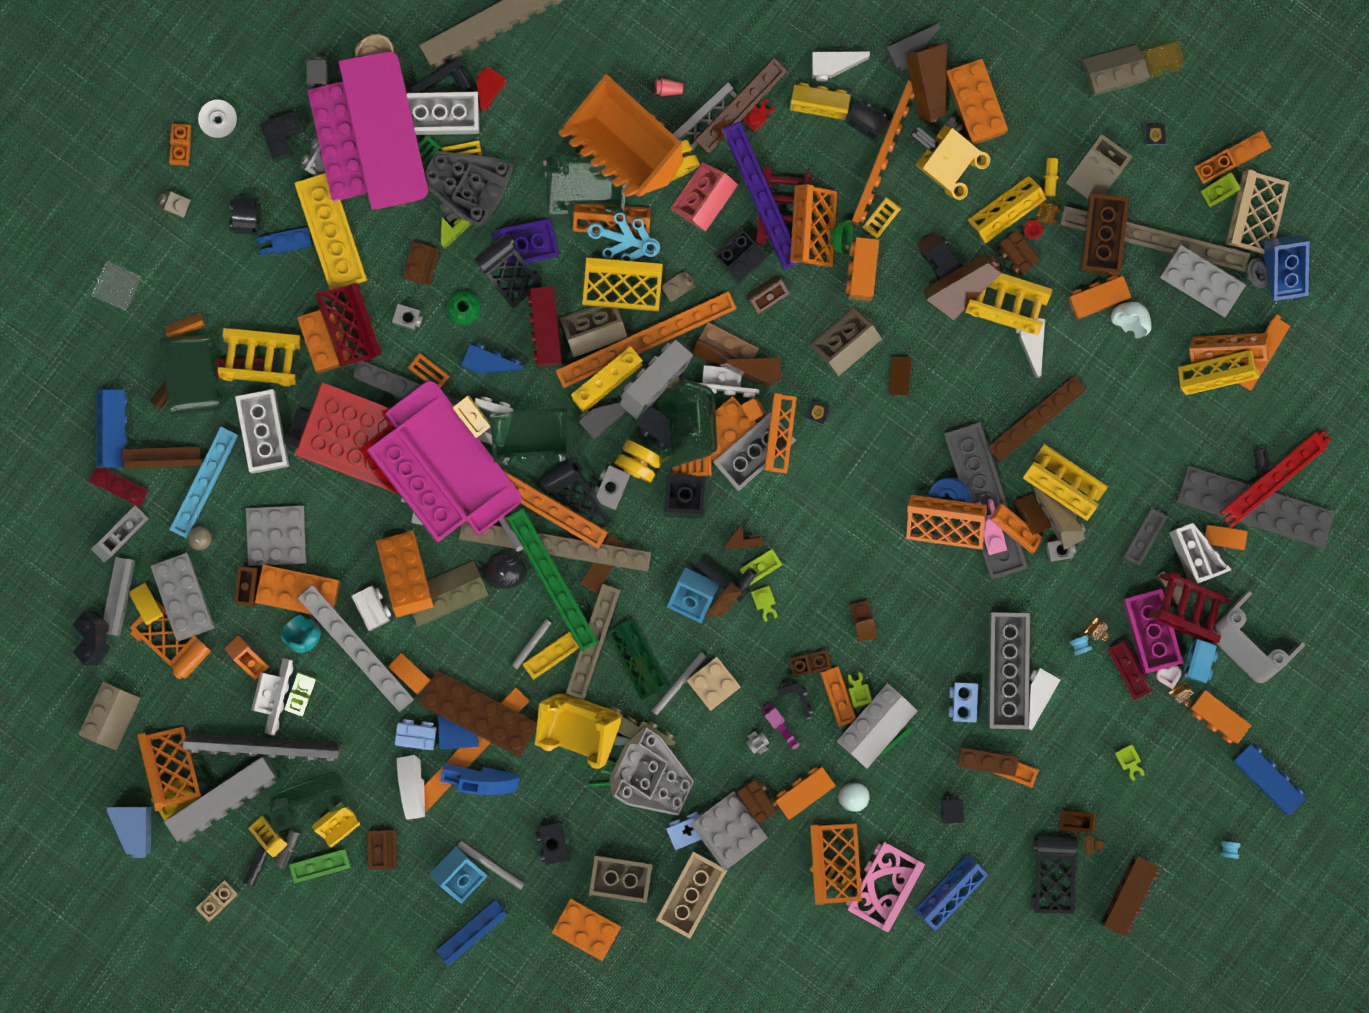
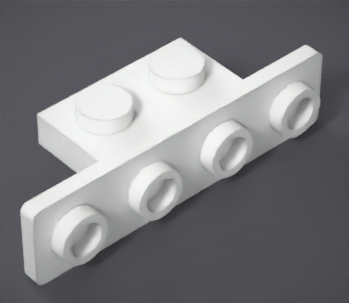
M704 365L702 383L683 381V387H686L687 391L697 392L698 389H705L706 393L716 394L717 391H724V395L736 396V393H743V397L755 398V395H759V389L740 387L741 375L723 367Z
M282 659L278 676L260 673L251 710L269 714L265 733L275 735L279 728L278 719L284 708L283 699L289 688L288 679L293 671V660Z

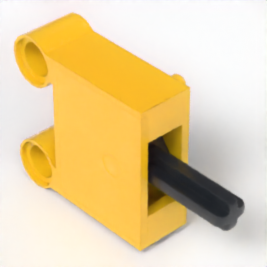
M944 125L935 139L930 137L920 127L912 130L911 136L927 148L915 166L945 189V193L949 197L957 200L964 199L968 193L967 186L957 180L969 164L979 169L987 168L990 164V156L978 150L951 127ZM980 155L981 159L977 163V157ZM958 186V191L954 194V189Z

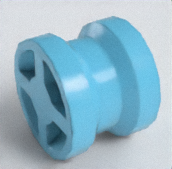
M1088 635L1069 641L1070 645L1074 647V656L1093 650L1092 646L1088 643Z
M1221 841L1223 848L1220 856L1239 859L1238 849L1241 843Z

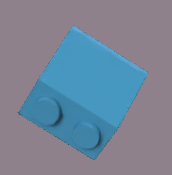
M685 567L667 608L702 623L719 585L715 581Z
M1199 639L1192 640L1182 678L1200 683H1207V680H1211L1213 675L1211 665L1212 662H1216L1218 656L1217 646Z
M456 846L429 874L441 888L460 904L487 878L486 873Z

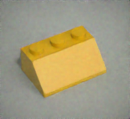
M798 83L793 88L790 110L845 120L848 114L850 94H847V91L844 90L833 92L828 91L827 87L817 86L816 89L809 87V84Z

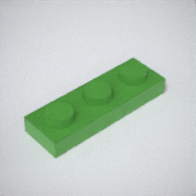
M346 849L289 865L294 883L351 868Z

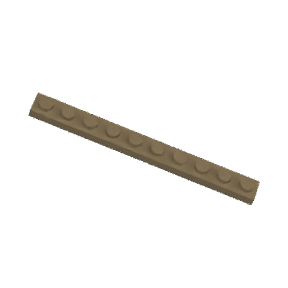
M1065 206L1060 226L1084 231L1087 211ZM1126 222L1124 239L1126 243L1172 254L1180 243L1216 266L1243 273L1246 270L1250 253Z
M467 521L461 525L460 540L515 549L503 527L492 525L477 536ZM538 533L550 555L646 572L649 570L651 552L602 544L597 549L586 541Z

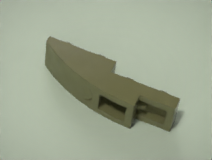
M606 706L607 709L616 711L618 713L622 712L614 706H611L610 708ZM631 717L621 718L618 732L632 739L644 727H647L659 735L666 745H674L675 743L672 740L674 738L673 735L665 730L663 733L656 730L658 726L650 720L647 723L643 721L638 727L636 726L637 721Z

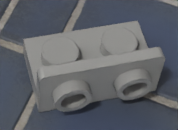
M316 137L310 145L312 148L309 153L305 154L301 159L300 166L302 170L309 172L313 176L326 173L319 140Z

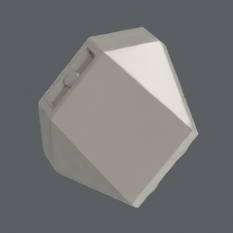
M644 727L625 744L610 776L612 796L625 805L672 815H679L694 783L663 739L647 727Z

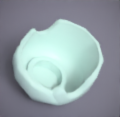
M847 783L840 789L838 799L845 810L857 812L868 805L870 796L868 789L860 783Z

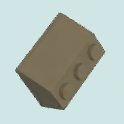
M1138 45L1082 59L1092 96L1143 83L1150 78L1145 58Z
M592 306L560 317L573 357L628 338L617 308Z
M852 308L812 342L810 346L827 366L840 376L882 338L874 326Z
M1035 487L1036 500L1064 550L1084 540V531L1086 530L1083 523L1076 520V513Z
M102 682L78 735L117 751L141 698L107 682Z

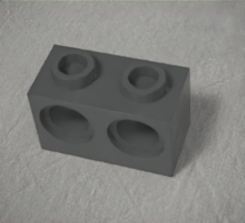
M312 57L311 60H307V84L310 89L329 85V66L322 57Z

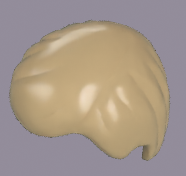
M371 34L356 45L354 58L383 52L394 53V48L386 36Z

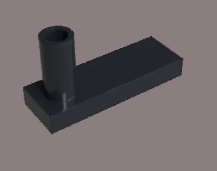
M460 58L413 86L411 90L413 93H423L450 75L453 76L462 92H467L473 86L462 71L464 65Z
M707 554L696 564L701 571L723 589H726L731 583L742 591L737 598L739 602L748 594L750 590L747 587L758 575L756 570L749 567L741 578L737 580Z

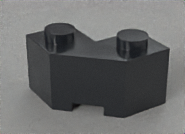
M933 232L916 244L922 257L931 266L937 280L963 266L958 258L955 259L947 247L949 244L944 236L940 237L936 232Z
M83 611L73 626L84 639L73 653L84 666H98L109 652V644H106L108 624L97 611Z

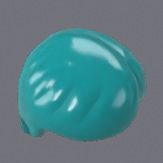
M297 615L284 625L280 633L282 641L297 653H305L312 650L319 642L321 636L320 627L312 619L308 620L302 615Z

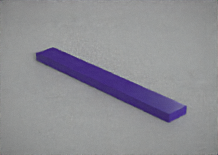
M737 122L723 128L724 137L782 269L785 270L798 264L790 262L792 239L741 123Z

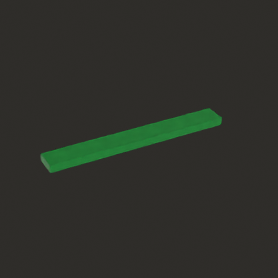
M524 508L506 517L580 650L583 652L599 643Z

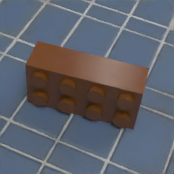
M1091 193L1088 196L1080 272L1112 276L1121 274L1129 204L1128 197Z
M1133 855L1099 925L1122 936L1130 934L1134 927L1132 922L1135 916L1138 917L1142 911L1143 906H1141L1143 899L1148 898L1151 892L1149 888L1151 882H1155L1160 872L1157 871L1159 866Z

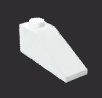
M812 52V78H816V81H827L828 78H832L868 60L870 52Z
M1038 318V321L1043 322V326L1039 335L1028 334L1025 331L1016 329L1035 378L1041 376L1045 319Z
M1041 668L1037 671L1034 670L1029 677L1031 681L1029 684V730H1032L1060 682V679Z

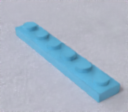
M220 427L170 531L188 539V534L193 529L239 435Z

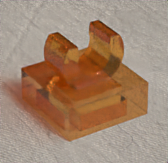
M1041 202L1036 221L1052 225L1053 223L1057 224L1058 221L1054 220L1056 213L1060 214L1061 211L1057 209L1058 206Z
M1097 618L1084 632L1095 641L1099 638L1106 642L1110 637L1105 632L1109 626Z
M1185 682L1169 692L1171 698L1176 703H1182L1186 708L1193 704L1189 697L1194 692Z
M1084 835V855H1094V849H1104L1103 841H1094L1093 835Z

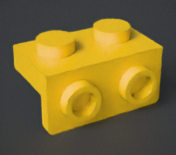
M177 779L173 781L171 786L179 790L184 782ZM188 784L182 791L187 795L194 794ZM168 789L164 794L165 800L173 799L177 793ZM198 799L165 806L159 812L166 821Z
M340 802L327 814L319 818L312 825V828L325 839L329 847H333L358 827L360 822L354 812L344 803Z

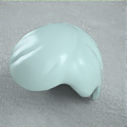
M1123 303L1112 311V323L1122 327L1124 332L1133 331L1135 338L1146 336L1151 331L1149 312L1141 303Z

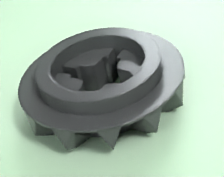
M1258 258L1250 260L1246 264L1247 270H1245L1248 276L1246 279L1250 280V286H1254L1255 289L1266 287L1269 280L1265 263Z

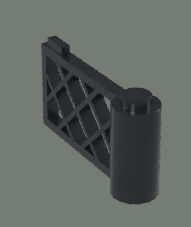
M501 235L477 255L474 261L513 309L527 297V294H531V288H538L541 285L540 281L542 278L536 270L534 272L530 270L515 250L513 245L516 243L509 235L506 237ZM514 254V262L506 264L507 259ZM496 268H500L499 276H492L490 274ZM505 268H512L511 275L504 276ZM517 268H524L522 275H516ZM533 279L534 282L529 287H525L526 280ZM502 280H509L508 287L501 288ZM514 280H521L520 287H513ZM511 292H518L517 297L511 301Z
M569 457L540 476V486L542 489L549 491L556 501L568 508L570 506L579 508L578 514L582 515V510L591 512L590 521L592 522L594 521L595 514L601 515L604 522L602 524H595L602 528L611 523L610 518L583 477L581 467L575 458ZM576 480H579L581 483L582 492L573 490ZM560 490L568 492L567 501L561 499L557 492ZM572 493L581 496L579 504L571 502ZM584 497L591 499L592 508L583 506Z
M1037 836L1036 840H1033L1032 843L1033 851H1036L1035 897H1032L1031 909H1035V913L1074 914L1076 836ZM1041 859H1049L1054 865L1045 872L1041 868ZM1063 860H1071V868L1064 873L1058 864ZM1055 867L1063 874L1056 882L1048 876ZM1040 871H1042V872L1044 873V875L1041 876V877H1040ZM1045 877L1053 883L1046 891L1040 887V882ZM1064 877L1070 881V887L1065 892L1057 885ZM1055 886L1063 893L1056 901L1048 895ZM1047 896L1053 904L1047 909L1040 908V900ZM1066 896L1070 900V909H1061L1057 903Z

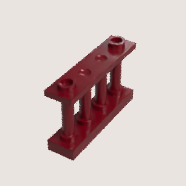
M763 167V175L768 186L773 185V183L812 185V177H809V172L805 171L804 178L774 176L771 173V168ZM772 194L776 203L794 204V196ZM781 214L784 222L793 223V215ZM759 216L756 244L764 246V241L768 242L770 239Z
M1169 571L1167 574H1160L1159 578L1168 581L1162 606L1158 610H1150L1148 618L1207 643H1220L1221 636L1214 633L1213 627L1219 605L1228 604L1231 600L1224 597V594L1221 592H1212L1179 577V573ZM1177 585L1183 588L1177 612L1173 615L1170 614L1169 606L1174 587ZM1192 592L1198 596L1191 621L1188 622L1185 620L1184 612L1189 594ZM1206 598L1212 601L1206 627L1202 628L1198 622L1204 599Z

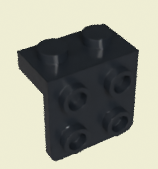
M791 681L779 684L780 688L777 689L778 696L797 692L805 720H811L810 716L813 715L811 705L806 704L805 697L808 696L805 685L801 686V683L792 684Z

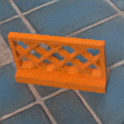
M809 184L795 186L790 262L833 267L834 248L830 245L829 241L831 228H834L836 223L837 191L817 188ZM813 192L818 198L815 202H813ZM827 195H831L829 205L824 200ZM819 203H821V205L824 208V210L821 213L818 211L816 207ZM812 211L816 216V219L813 222L811 220ZM826 213L829 216L828 224L823 219ZM818 222H820V224L823 227V229L820 232L815 227V225ZM811 230L815 235L812 240L810 239ZM825 232L828 235V241L826 243L822 238V235ZM817 240L822 246L819 251L814 246ZM809 249H811V251L814 254V256L811 259H809ZM824 251L827 255L826 262L820 256Z
M916 495L910 496L907 508L906 539L983 549L987 505ZM912 514H922L924 517L917 520ZM939 516L942 520L936 523L931 517ZM950 519H960L962 522L955 525ZM928 520L933 526L926 529L921 523ZM976 521L981 522V524L974 528L969 522ZM944 523L951 527L947 532L940 527ZM965 525L970 532L964 534L959 528ZM917 526L922 533L913 534L911 530ZM937 529L941 535L935 537L930 532ZM956 532L960 538L952 539L949 535ZM974 534L979 539V542H972L968 537Z
M184 727L145 735V733L138 734V741L155 811L163 810L165 806L201 798L190 752H188V749L181 747L186 738ZM181 733L182 739L179 744L170 741L173 735ZM159 738L164 742L158 749L152 746L151 740ZM167 743L175 747L171 756L162 751ZM178 750L186 753V757L182 762L174 758ZM160 754L168 758L164 766L156 763V759ZM171 760L180 765L175 773L167 769ZM183 767L191 772L187 779L178 775ZM163 772L172 775L168 784L160 780ZM175 778L184 782L179 790L171 786ZM188 784L195 788L196 793L187 795L182 791ZM168 789L177 793L173 799L165 800L164 794Z
M857 824L810 825L815 905L862 901ZM845 829H853V837L849 842L840 835ZM831 830L836 836L828 843L823 838L822 831ZM837 837L846 843L840 852L831 845ZM848 846L855 851V855L850 861L841 854ZM829 847L837 853L831 862L824 857V852ZM839 856L847 862L841 871L833 865V862ZM849 865L856 870V875L851 880L843 874ZM830 866L838 872V875L832 881L825 876V871ZM840 875L849 882L843 890H840L834 884ZM832 885L840 893L836 898L827 899L826 891ZM852 885L857 889V897H848L844 891Z

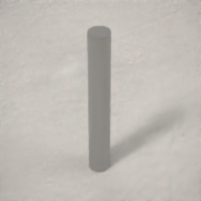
M504 516L499 522L517 552L521 551L523 546Z
M547 619L544 620L512 663V666L517 670L552 624Z

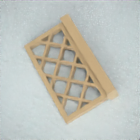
M1250 169L1243 171L1240 181L1241 189L1237 194L1225 245L1264 254V249L1260 247L1258 241L1265 237L1267 240L1276 238L1289 182L1259 174ZM1256 178L1262 179L1266 185L1260 191L1255 186ZM1274 184L1283 185L1281 194L1276 196L1271 186ZM1268 189L1273 198L1265 203L1260 193ZM1257 195L1262 205L1254 209L1251 205V198ZM1275 201L1278 209L1277 212L1271 214L1267 204ZM1263 207L1268 217L1260 221L1256 211ZM1253 214L1257 224L1249 227L1246 219L1247 216ZM1270 219L1273 223V230L1267 233L1262 223ZM1259 225L1264 235L1256 239L1251 230ZM1247 232L1253 240L1248 245L1241 243L1242 236Z

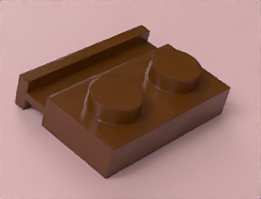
M413 242L403 279L430 286L440 249Z
M396 830L367 831L368 870L397 869Z

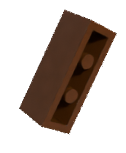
M960 745L957 766L1016 776L1019 757L1016 754Z

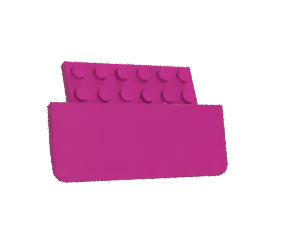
M383 52L339 61L342 82L307 90L332 201L335 202L368 193L371 209L375 210L425 198L428 193V187L398 56L393 52Z
M429 381L385 413L396 429L369 448L367 452L437 543L465 521L479 536L516 508L521 502V494L481 441L472 434L453 409L454 406L439 386Z

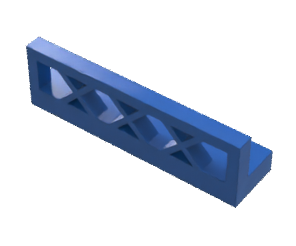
M966 855L914 911L936 931L986 879L988 874L973 859ZM979 871L981 874L972 880L974 874ZM966 886L965 891L959 894V890ZM953 900L950 907L946 908V904ZM939 914V918L932 923L931 920Z
M495 900L436 951L445 960V964L449 966L508 914Z

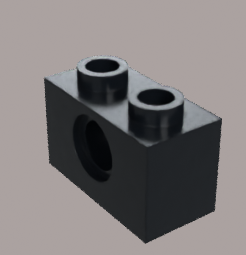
M958 795L945 796V799L941 800L942 823H964L963 799H958Z
M562 822L538 827L539 831H536L537 842H541L543 850H540L541 861H545L546 865L569 861ZM550 838L557 841V847L553 850L549 849L546 845L547 840Z

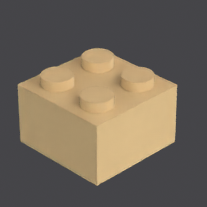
M718 657L687 680L688 684L710 711L740 688V685Z

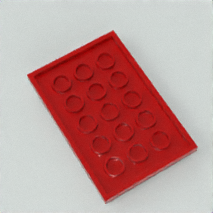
M321 382L294 455L399 494L367 452L369 448L396 429L385 415L390 408Z

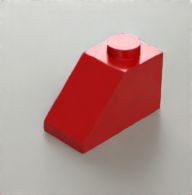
M488 66L485 70L481 69L476 77L478 79L476 82L480 107L483 113L488 110L507 84L505 78Z

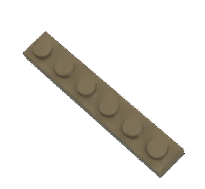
M602 584L589 622L599 643L583 652L580 650L566 694L584 700L621 590Z

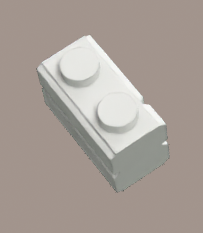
M370 586L352 595L368 631L390 621V610L387 605H382L380 599L383 596L378 588L374 589L373 586Z

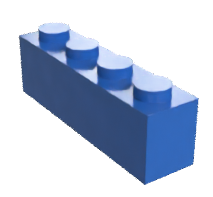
M102 389L96 391V468H122L121 450L125 449L127 443V435L125 433L127 397L125 390Z
M1248 744L1232 760L1233 763L1285 815L1290 816L1306 800L1302 796L1304 794L1303 791L1297 786L1293 787L1289 783V777L1283 772L1279 773L1275 769L1276 764L1269 758L1266 760L1261 755L1263 751L1257 745L1252 746Z

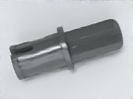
M291 830L288 831L285 839L287 846L277 857L275 862L277 867L286 868L292 852H295L293 849L300 834Z

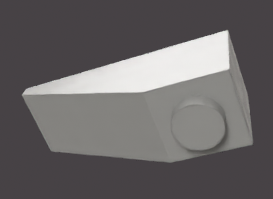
M135 505L91 550L103 562L107 561L149 518Z

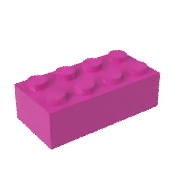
M1162 589L1122 600L1144 674L1183 663L1174 629L1148 618L1150 610H1158L1162 606L1164 598Z

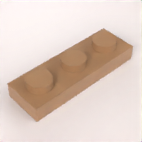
M709 322L699 338L731 354L735 359H754L759 348Z

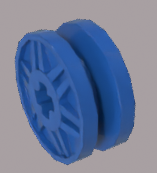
M946 478L937 481L932 485L928 497L947 500V496L953 498V501L971 503L969 488L963 481L957 478Z

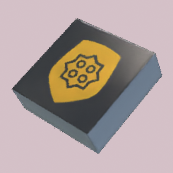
M1165 125L1145 126L1146 145H1165Z
M811 401L806 419L824 425L830 406Z

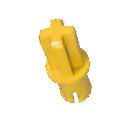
M1057 158L1047 159L1046 175H1044L1045 196H1056L1057 179H1059L1057 176Z

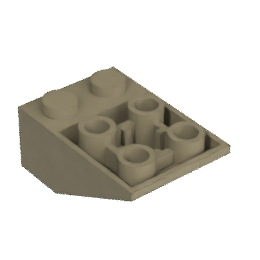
M1101 134L1066 184L1086 199H1088L1091 193L1105 195L1132 156Z

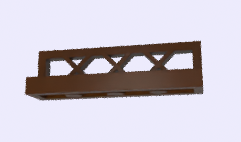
M199 447L121 450L122 469L198 467L202 465Z

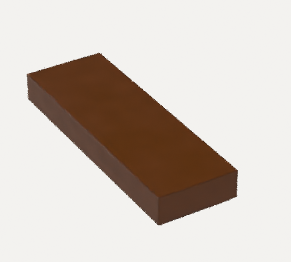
M609 535L605 542V545L622 548L626 546L625 543ZM593 562L581 585L597 594L613 566Z

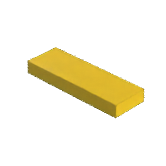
M569 631L522 665L534 680L578 650L579 646Z

